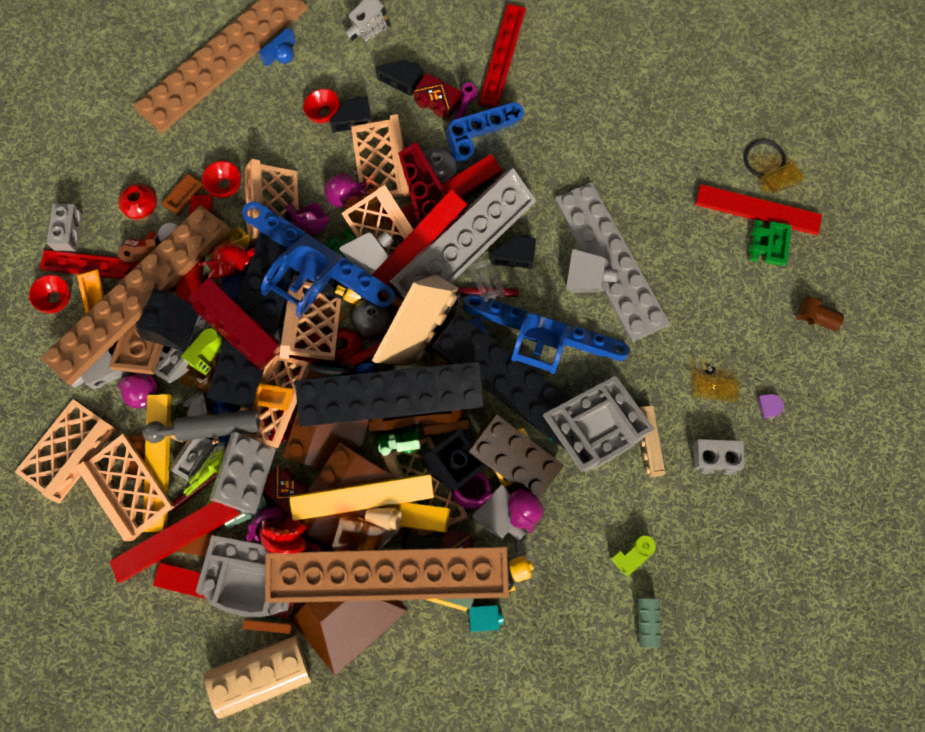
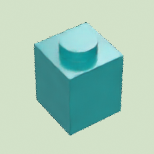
M498 605L471 607L469 609L470 632L499 630V625H503V612L498 610Z

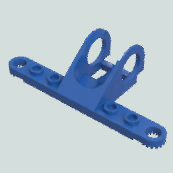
M249 202L243 207L242 214L245 222L287 249L277 258L267 272L261 285L262 295L266 296L270 290H273L296 305V316L301 318L332 277L377 307L388 308L393 304L395 293L385 283L260 203ZM254 208L259 210L260 215L257 218H251L247 215L248 211ZM281 265V267H280V269L278 270L277 274H276V275L274 276V278L272 279L274 273L276 272V270H277V269L279 268V266ZM289 267L300 273L289 289L297 293L307 279L314 282L300 301L276 286ZM382 291L388 293L390 297L386 302L380 301L377 297Z
M473 294L466 296L464 299L463 309L468 314L479 315L483 319L520 330L512 361L529 364L550 371L552 374H555L564 345L601 357L604 355L612 358V360H619V362L624 361L630 352L629 346L620 340L525 311L518 307ZM523 339L537 342L533 355L538 357L541 356L544 345L556 348L557 351L553 364L520 354L519 351Z

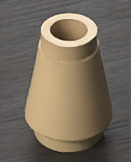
M368 508L365 514V521L388 531L398 530L402 521V513L397 511L396 508Z

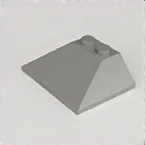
M616 376L543 414V417L581 472L594 470L624 453L654 430Z

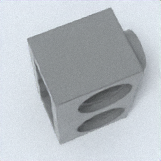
M74 204L52 205L47 244L54 251L77 253L83 214Z
M698 439L693 443L694 469L701 470L702 474H714L715 470H720L725 475H735L737 471L745 468L743 441ZM703 452L711 456V462L704 460ZM726 453L732 455L733 463H729L726 460Z

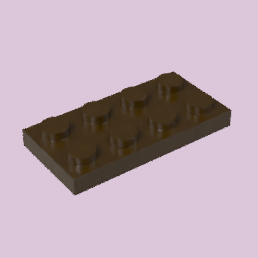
M493 413L466 449L519 489L528 490L539 499L564 466V464L495 413Z

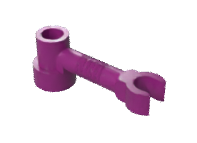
M470 82L463 85L461 91L462 100L453 120L464 117L468 104L474 102L478 97L477 89Z

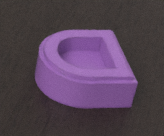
M769 394L758 397L763 419L775 417L783 411L784 403L779 396Z

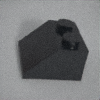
M153 289L136 329L141 339L185 351L199 314L194 311L190 304L177 295Z
M463 428L451 434L419 458L434 479L454 491L487 466L466 450L472 441Z

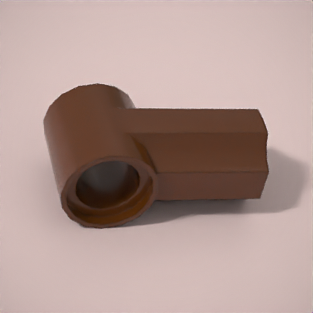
M804 297L796 318L799 321L800 319L807 321L809 325L817 324L836 332L839 330L845 317L843 313L823 306L822 302L817 298Z

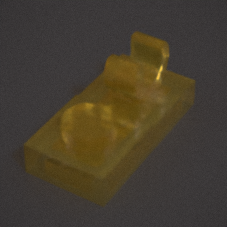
M792 162L765 173L761 177L765 182L761 188L765 194H768L770 191L772 194H775L801 183L805 177L795 163Z
M695 375L693 397L737 403L739 381Z

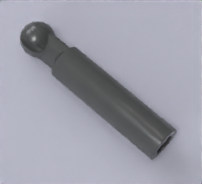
M254 409L176 418L174 424L169 426L153 421L145 425L143 437L150 443H158L165 436L174 435L178 441L228 436L234 432L239 434L260 432L259 411Z

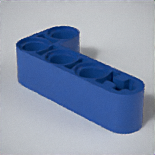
M510 103L453 120L446 129L445 135L455 160L464 162L472 155L474 151L472 138L517 124L523 117V107L519 103ZM490 117H495L498 124L492 123ZM471 122L477 123L479 129H474L471 126ZM452 128H458L461 134H454ZM459 147H464L467 155L461 154Z

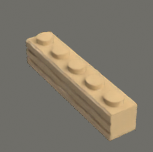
M640 407V410L654 428L650 434L640 441L645 451L643 452V459L647 462L645 472L649 474V477L665 475L654 407Z

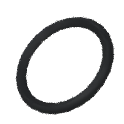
M755 141L744 152L743 157L746 168L759 178H775L785 169L786 155L782 148L772 141ZM759 144L771 145L781 154L782 165L773 174H760L749 165V151Z
M315 361L308 364L310 370L318 373L348 375L356 372V367L341 362ZM318 366L338 367L344 369L321 368Z

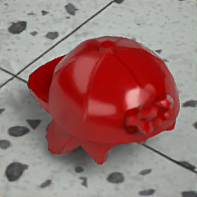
M226 242L214 248L211 261L200 262L198 265H209L210 274L208 278L210 279L226 277L228 274L233 275L236 269L243 271L245 264L248 265L252 255L255 254V249L253 247L247 251L245 247L239 244Z
M287 517L286 523L279 521H269L267 523V521H264L260 528V539L263 547L269 553H299L306 549V542L301 534L307 527L301 524L300 520L293 521L291 517Z

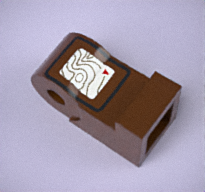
M157 231L148 232L145 239H124L118 249L119 258L125 262L142 261L161 243Z

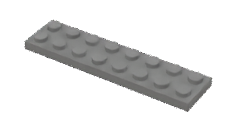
M509 168L459 215V218L455 219L428 247L422 250L389 281L404 299L412 284L424 278L438 275L447 282L452 283L536 202V199L514 168Z
M590 182L555 197L554 201L581 251L604 257L609 262L608 269L619 270L618 282L606 281L603 292L630 342L632 343L669 326L670 322L593 183Z

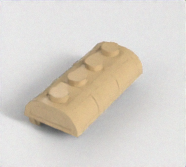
M297 635L204 673L206 690L213 711L218 719L312 682Z

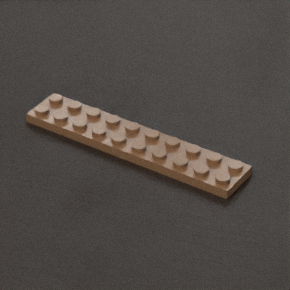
M301 0L257 1L133 105L134 109L162 134L308 10L307 5Z
M200 205L60 338L41 359L71 386L140 319L153 289L168 292L231 231L228 225Z
M507 547L299 552L295 554L266 553L265 603L509 598Z

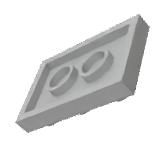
M237 432L231 433L210 500L251 515L256 514L276 448Z

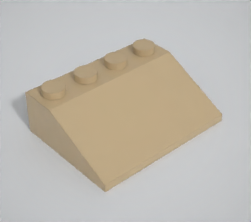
M438 275L414 282L372 361L375 363L411 366L417 361L421 362L426 354L424 350L426 345L431 344L436 336L434 332L436 327L440 326L447 316L445 314L446 309L454 304L457 298L455 293L458 288Z

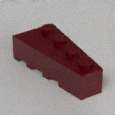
M415 142L398 152L419 224L445 197L446 192L419 145ZM457 215V216L449 223V225H450L454 220H456L457 218H459L460 216Z
M210 278L204 281L188 297L194 311L260 371L280 352L279 341L271 333L267 335L262 330V325L254 318L251 319L246 314V311L238 303L232 301L227 293L219 288Z

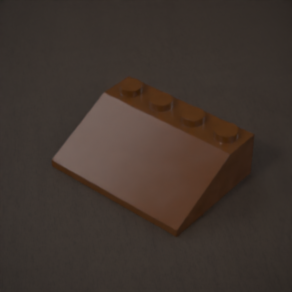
M310 370L308 379L335 375ZM297 411L283 457L323 469L339 442L349 444L358 451H361L371 419L300 427Z
M339 442L308 493L397 479V477L353 446ZM388 505L374 508H386ZM367 509L300 520L301 524L307 527L303 530L306 534L335 551L338 548L360 551L376 526L365 521Z

